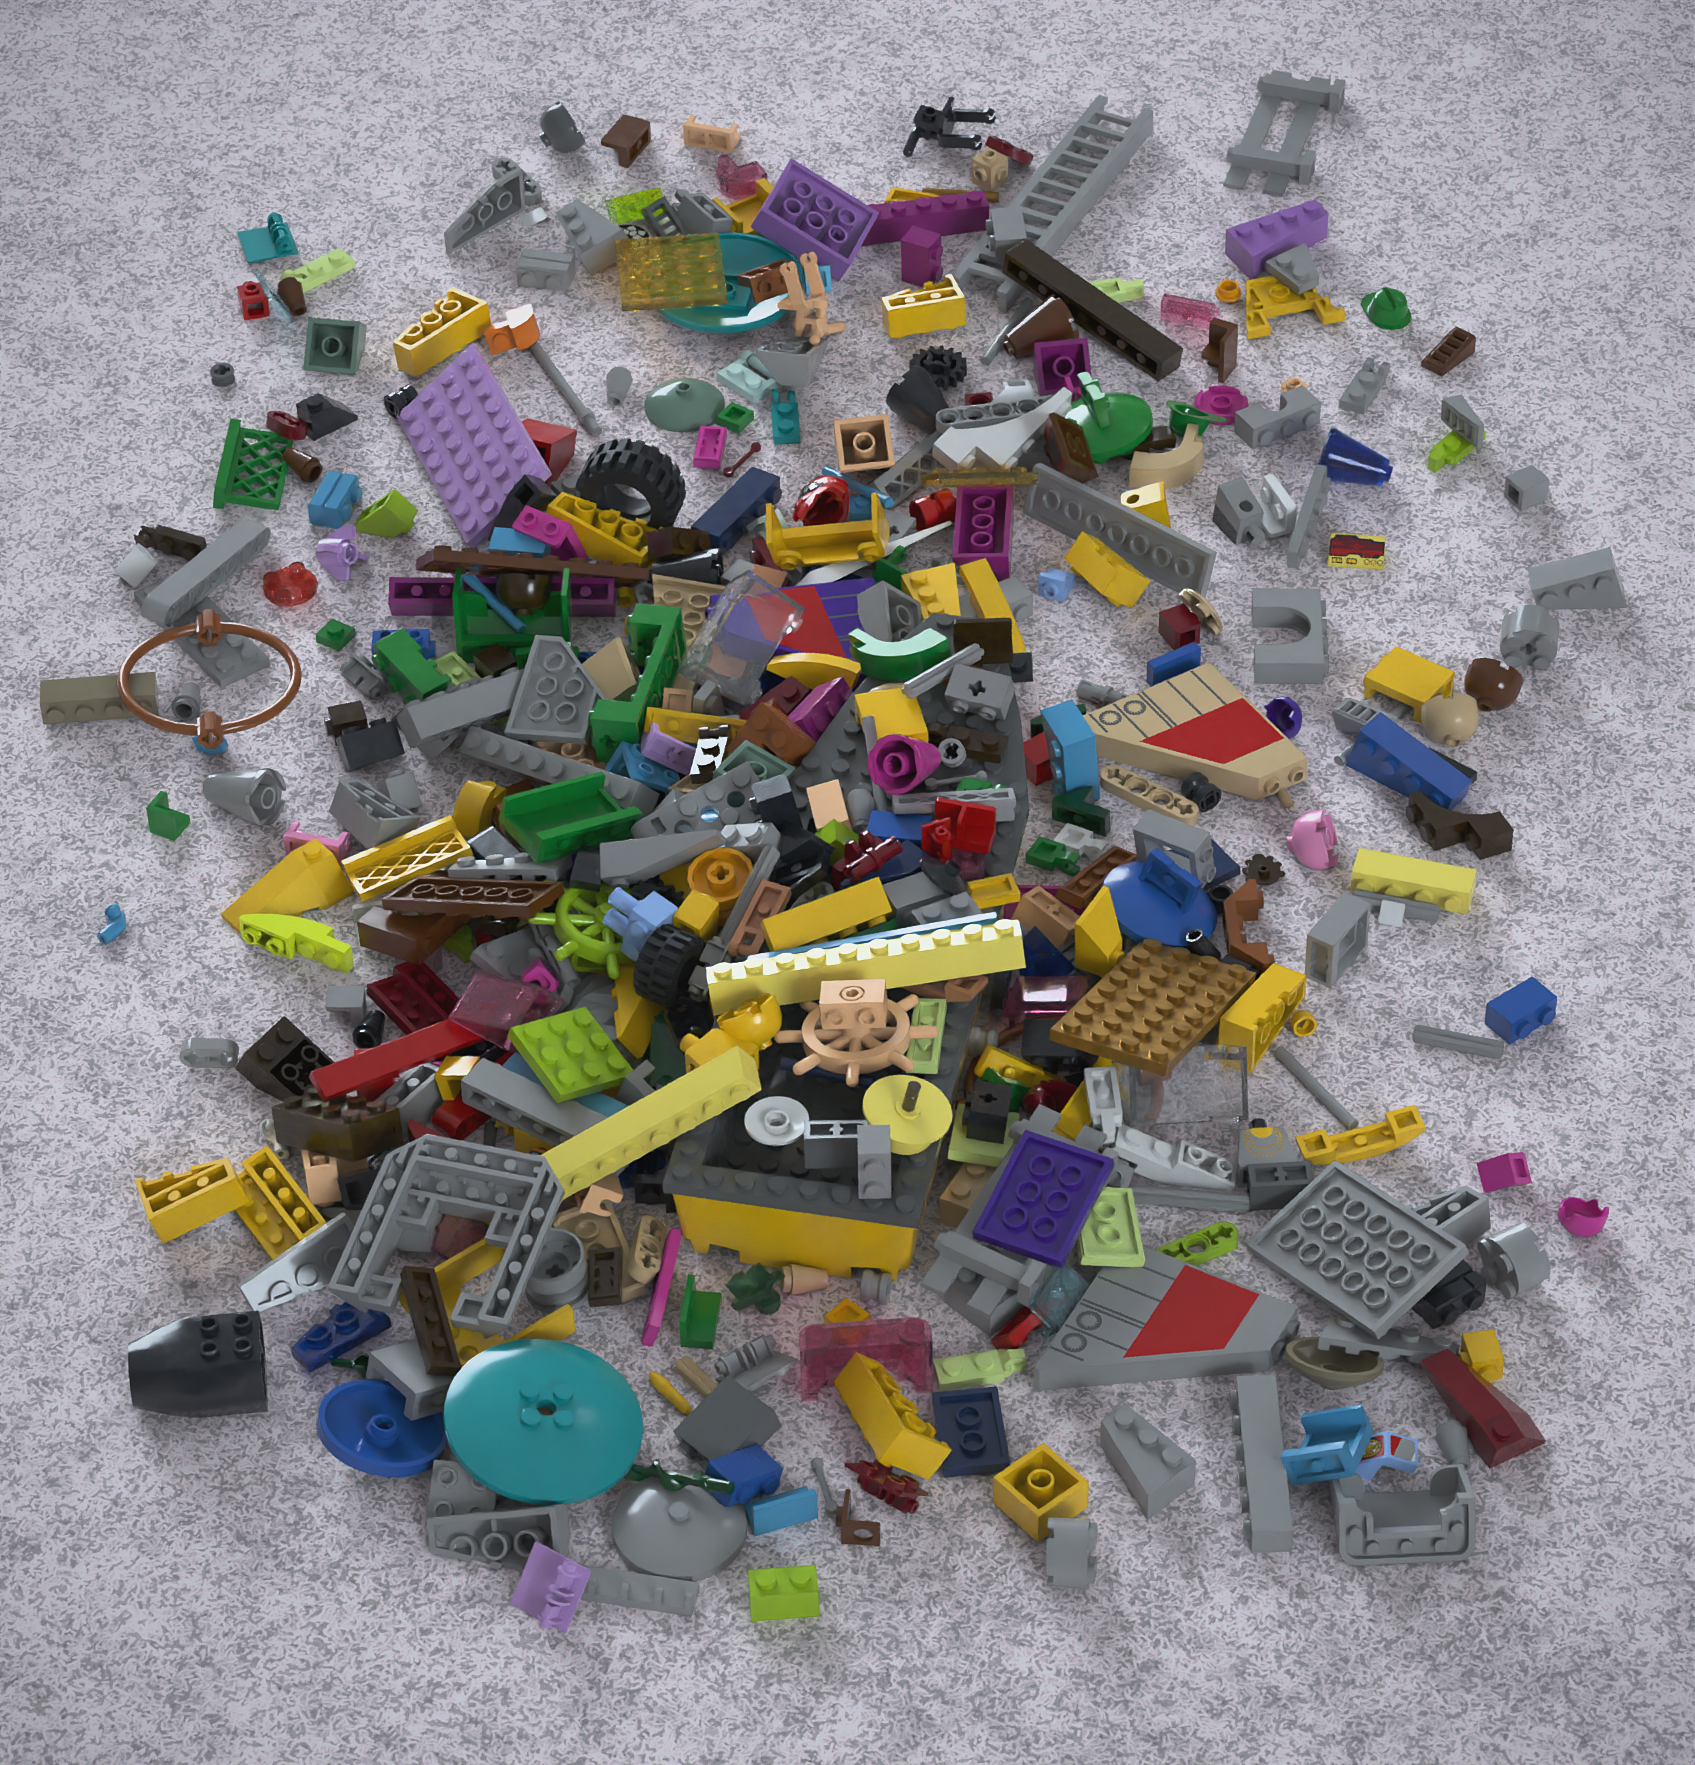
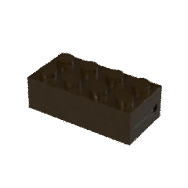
M314 1087L308 1090V1094L286 1097L283 1099V1103L271 1107L276 1142L351 1162L360 1161L404 1144L399 1107L386 1105L385 1101L366 1100L364 1096L353 1097L345 1094L324 1103Z

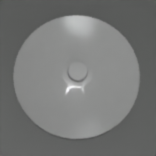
M672 1470V1472L686 1475L695 1472L691 1470ZM648 1477L632 1486L618 1502L612 1519L613 1541L620 1558L636 1573L697 1582L718 1574L737 1558L747 1536L746 1511L744 1505L740 1503L724 1508V1504H720L719 1499L716 1500L715 1495H711V1491L707 1492L701 1487L688 1485L682 1489L670 1491L661 1485L659 1478Z

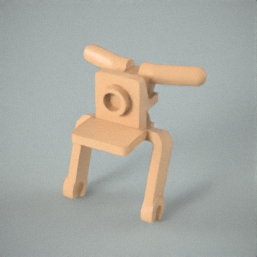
M812 251L808 255L804 253L800 257L810 288L811 298L804 297L797 273V265L793 261L789 262L788 265L784 263L780 266V272L784 276L789 297L777 302V308L796 311L793 321L796 337H803L811 333L809 341L810 344L815 346L819 344L820 338L823 336L844 331L846 325L842 321L827 323L828 298L825 297L826 293L817 265V255Z

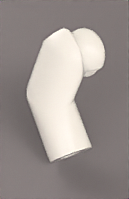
M264 1119L259 1124V1131L266 1140L274 1144V1154L278 1159L288 1158L290 1146L276 1142L273 1120Z

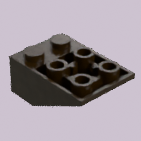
M283 1016L243 1054L235 1069L255 1088L283 1102V1099L286 1097L308 1094V1090L314 1088L309 1078L310 1073L335 1062L288 1018Z

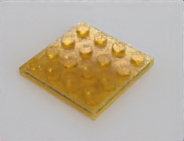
M719 232L615 240L622 312L727 304Z

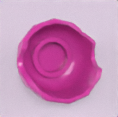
M1568 1197L1561 1201L1558 1208V1218L1561 1225L1570 1234L1585 1238L1600 1233L1609 1214V1207H1604L1601 1210L1597 1199L1586 1202L1581 1198Z

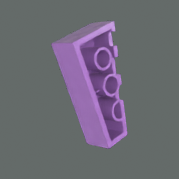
M1312 200L1246 223L1238 224L1226 229L1225 254L1250 280L1256 279L1258 274L1265 270V261L1303 243L1310 248L1327 238L1329 213L1316 200Z

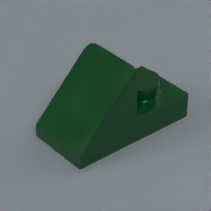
M1092 786L1053 797L1051 801L1052 820L1064 824L1069 823L1103 837H1106L1110 832V810L1094 805Z

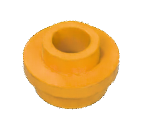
M1234 280L1221 281L1215 290L1216 298L1227 303L1239 300L1242 294L1239 284Z

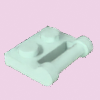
M750 350L744 351L740 359L717 372V380L752 403L770 394L772 389H778L783 386L776 381L756 357V354ZM751 366L770 379L765 380L748 368Z

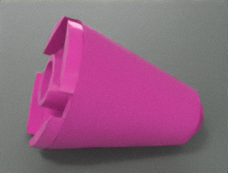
M890 734L880 738L873 750H870L868 755V771L871 780L884 789L883 791L887 794H905L913 790L937 770L941 762V755L938 748L931 743L901 734Z

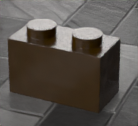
M670 526L647 532L648 558L652 561H664L710 549L709 531Z

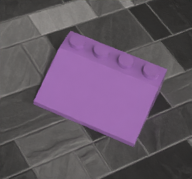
M791 158L750 227L799 258L802 254L807 253L808 255V253L813 251L817 255V265L829 264L831 277L836 281H840L854 260L879 212Z

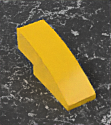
M790 653L774 656L768 663L766 670L786 679L793 676L812 690L821 684L844 677L848 686L853 689L861 673V666L858 662L828 654Z

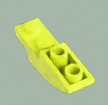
M244 914L239 917L241 939L250 945H257L269 950L273 955H280L290 960L296 953H300L307 959H314L325 964L330 969H337L346 974L354 967L351 945L335 939L333 927L289 915Z

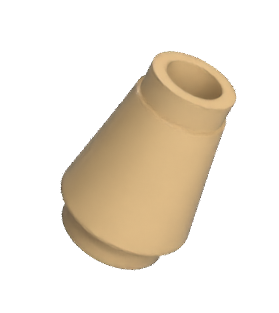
M789 1263L788 1267L780 1268V1290L782 1293H789V1296L827 1289V1270Z

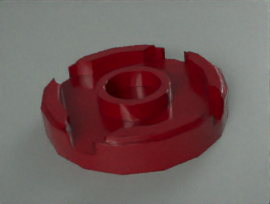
M988 136L985 145L1019 162L1030 165L1034 156L1032 153L998 137Z

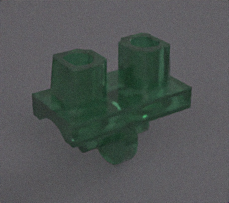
M760 1262L753 1265L746 1274L742 1271L735 1273L726 1284V1287L736 1297L730 1306L738 1312L754 1304L755 1308L763 1315L776 1313L780 1308L781 1300L780 1295L772 1287L774 1283L781 1281L785 1275L779 1269L769 1273Z

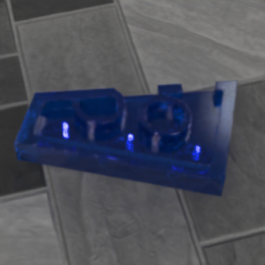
M345 1301L342 1305L336 1304L329 1311L330 1316L322 1324H315L290 1348L293 1358L311 1373L391 1328L390 1317L382 1311L368 1309L367 1314Z

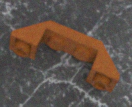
M1249 879L1223 901L1222 925L1227 954L1255 965V968L1262 974L1275 963L1274 954H1268L1266 942L1247 943L1246 934L1240 933V931H1243V921L1258 920V911L1264 908L1263 891L1257 890L1256 879Z

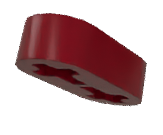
M269 411L267 413L266 428L290 440H304L306 438L307 424L286 412Z

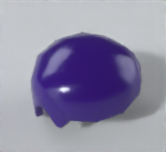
M1275 697L1269 704L1264 706L1267 710L1266 717L1288 739L1295 737L1299 733L1303 717L1302 710L1295 701L1289 697Z

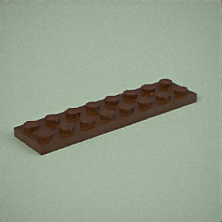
M446 545L434 546V549L426 551V554L416 559V570L455 574L456 568H462L463 575L496 577L499 574L514 573L534 576L535 574L553 576L552 578H563L564 568H570V578H614L616 588H633L649 580V568H639L638 563H623L622 566L613 565V561L598 560L595 564L586 563L585 558H570L569 561L559 560V556L545 555L543 559L533 558L531 553H517L516 556H507L505 551L492 550L489 551V554L479 553V549L463 548L462 551H453L451 546Z

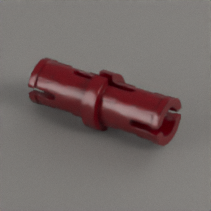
M890 836L875 848L870 847L864 850V854L843 867L845 877L855 884L872 871L877 872L881 870L884 863L903 852L900 841L897 840L893 843L896 837Z

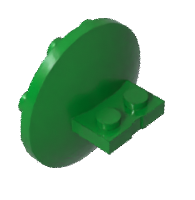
M1088 371L1078 374L1082 397L1071 402L1072 408L1065 418L1083 428L1094 463L1102 464L1108 461L1109 458L1133 453L1134 448L1143 442L1152 430L1153 416L1149 405L1141 398L1131 394L1119 392L1102 393L1098 380H1093Z

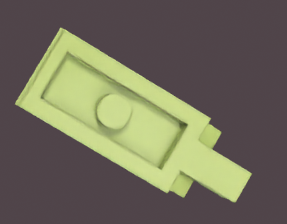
M1121 277L1089 282L1118 303L1144 298L1142 279L1122 281Z
M1023 1348L995 1349L934 1359L933 1368L939 1390L943 1392L1004 1382V1378L1011 1376L1012 1372L1026 1370V1356Z

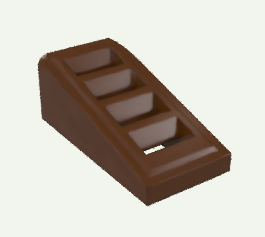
M1456 326L1421 361V366L1441 377L1475 353V335Z

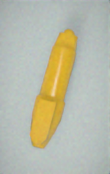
M654 1371L648 1374L650 1384L678 1411L684 1415L691 1413L692 1408L688 1401L672 1386V1383L667 1378Z

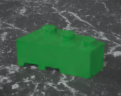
M401 628L375 642L373 656L371 657L376 669L383 671L387 676V681L392 691L400 694L405 705L417 699L421 702L435 693L451 688L452 678L448 674L441 676L435 669L437 663L432 658L427 661L420 653L423 651L422 647Z

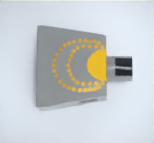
M1257 1118L1249 1123V1129L1239 1131L1238 1188L1247 1187V1164L1299 1161L1283 1127H1267V1122L1264 1119Z

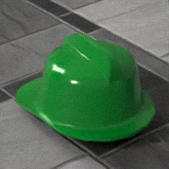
M1385 286L1378 292L1364 296L1361 300L1360 305L1371 321L1382 329H1401L1406 327L1411 321L1412 316L1408 308L1407 299L1397 289Z
M1171 400L1166 402V405L1171 409L1169 428L1173 433L1184 438L1188 423L1198 424V436H1202L1210 422H1227V419L1222 416L1201 411L1182 402Z

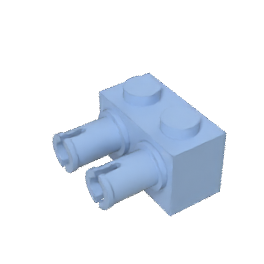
M617 887L609 896L608 904L620 910L628 918L615 908H611L604 916L602 924L623 937L621 952L636 962L649 936L657 928L660 929L663 924L673 925V915L678 910V907L655 891L645 899L638 901L623 891L622 888Z

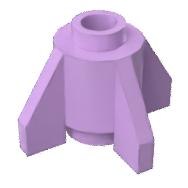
M343 525L328 537L322 539L317 545L316 557L318 562L336 580L349 581L351 567L348 566L355 563L356 560L368 561L369 555L358 553L357 546L350 541L355 539L356 526Z

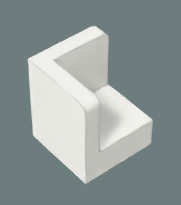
M138 543L117 566L114 572L133 588H136L159 563V560Z

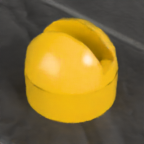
M1299 1010L1291 1017V1027L1297 1036H1309L1315 1032L1317 1022L1310 1012Z

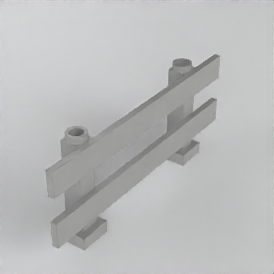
M1272 70L1271 75L1260 76L1257 91L1262 92V96L1241 144L1228 148L1226 162H1230L1231 167L1223 187L1243 190L1252 169L1270 172L1263 189L1264 194L1283 197L1291 176L1299 177V184L1309 185L1315 172L1316 151L1306 149L1303 156H1300L1321 105L1329 106L1330 113L1339 114L1344 102L1346 80L1336 78L1334 84L1330 85L1331 79L1311 76L1310 81L1291 78L1292 73ZM1282 98L1301 101L1280 151L1261 149Z
M1041 1104L1038 1105L1029 1120L1023 1118L1022 1121L1016 1119L1008 1134V1137L1014 1139L1012 1146L955 1232L951 1230L948 1233L941 1231L937 1236L934 1249L939 1251V1256L921 1281L920 1286L944 1297L962 1268L965 1267L985 1276L967 1303V1309L990 1319L1009 1288L1017 1291L1016 1301L1028 1307L1043 1284L1045 1264L1033 1260L1029 1267L1025 1266L1029 1257L1003 1249L1001 1253L995 1252L979 1244L980 1241L973 1238L972 1231L1025 1130L1100 1154L1098 1151L1106 1141L1107 1135L1087 1125L1083 1126L1074 1141L1056 1134L1053 1130L1062 1118V1114ZM1108 1147L1100 1155L1112 1158L1114 1160V1167L1103 1189L1116 1170L1118 1156L1117 1151Z

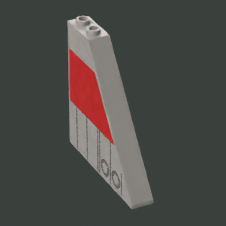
M1143 1246L1145 1255L1143 1267H1102L1034 1366L1033 1389L1043 1391L1269 1371L1275 1360L1280 1362L1283 1358L1289 1338L1294 1340L1299 1332L1301 1323L1297 1320L1298 1306Z

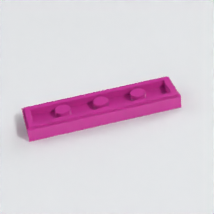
M674 1228L669 1230L664 1243L661 1266L655 1277L641 1337V1344L653 1346L661 1327L682 1236L681 1230Z

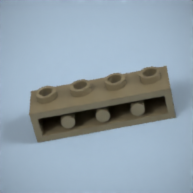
M130 673L129 689L132 696L144 709L158 716L156 673ZM118 674L40 680V709L43 724L135 718L136 716L127 709L120 698L117 688Z

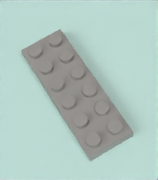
M172 575L135 591V601L142 606L147 595ZM206 596L171 626L159 625L164 630L196 623V616L200 615L205 609H213L215 613L221 615V622H234ZM221 633V640H218L214 646H205L201 641L197 640V634L174 639L221 689L270 666L269 657L249 637Z

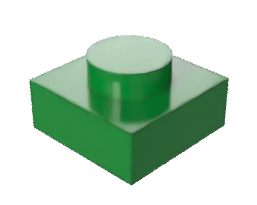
M731 402L716 416L717 425L727 427L728 430L739 434L754 420V411Z
M331 619L315 635L317 643L340 651L356 636L354 627Z

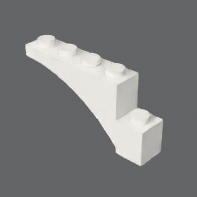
M1063 387L1051 399L1036 409L1000 424L969 429H955L951 426L933 444L932 457L956 476L963 469L967 471L974 464L975 460H978L1000 478L1006 471L1009 473L1016 467L1019 461L1018 458L1023 453L1028 454L1032 451L1037 443L1036 440L1044 434L1050 413L1055 412L1062 417L1068 414L1072 408V392Z

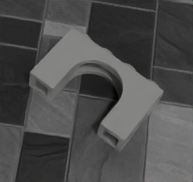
M1252 588V627L1289 628L1305 636L1301 641L1292 644H1254V684H1323V674H1329V656H1324L1328 655V638H1323V636H1327V619H1322V617H1326V600H1321L1320 589Z

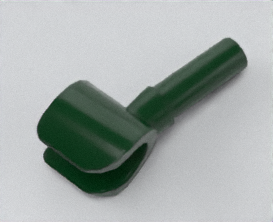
M360 1353L354 1359L332 1358L331 1365L355 1369L363 1379H367L369 1355L367 1353Z

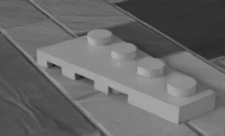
M342 1212L237 1284L253 1311H264L295 1299L297 1295L321 1289L323 1285L330 1283L354 1229V1225L347 1214Z
M1338 1314L1332 1315L1319 1337L1317 1349L1329 1351L1330 1345L1345 1347V1353L1359 1355V1351L1371 1350L1378 1354V1358L1392 1360V1358L1406 1355L1409 1362L1420 1363V1360L1447 1348L1458 1356L1460 1345L1452 1343L1450 1339L1445 1337L1429 1338L1421 1336L1417 1331L1411 1329H1402L1400 1331L1390 1328L1379 1339H1376L1343 1315Z

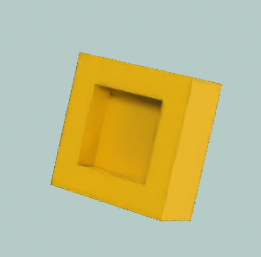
M847 1298L824 1316V1325L848 1341L870 1323V1314Z

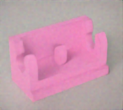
M292 822L288 831L283 835L286 856L293 850L316 838L334 854L340 867H342L341 861L347 858L353 847V842L347 840L350 832L343 831L339 839L335 840L321 835L305 834L303 831L297 830L300 827V822Z

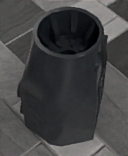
M259 1310L192 1316L180 1319L128 1343L129 1383L134 1409L189 1418L268 1411L266 1354Z

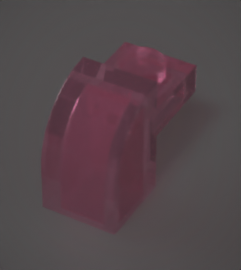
M727 153L717 156L718 167H716L715 171L720 181V193L728 198L741 200L756 194L755 181L762 178L767 180V173L757 161L737 166Z

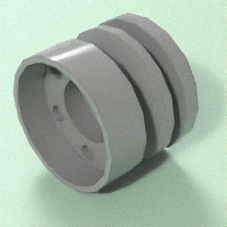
M550 1228L525 1288L526 1297L530 1304L542 1313L551 1314L566 1304H569L574 1311L581 1307L588 1299L589 1267L583 1244L575 1234L566 1229Z

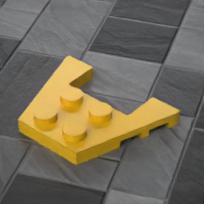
M1273 275L1246 280V335L1248 340L1270 336L1271 326L1266 318L1290 313H1299L1313 309L1322 325L1345 321V310L1341 307L1338 309L1330 303L1331 299L1329 297L1320 296L1316 292V287L1298 295Z

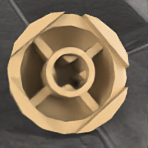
M1452 693L1453 698L1443 699V695H1439L1427 700L1421 707V721L1425 732L1431 740L1448 747H1457L1475 734L1480 715L1475 698L1467 694Z

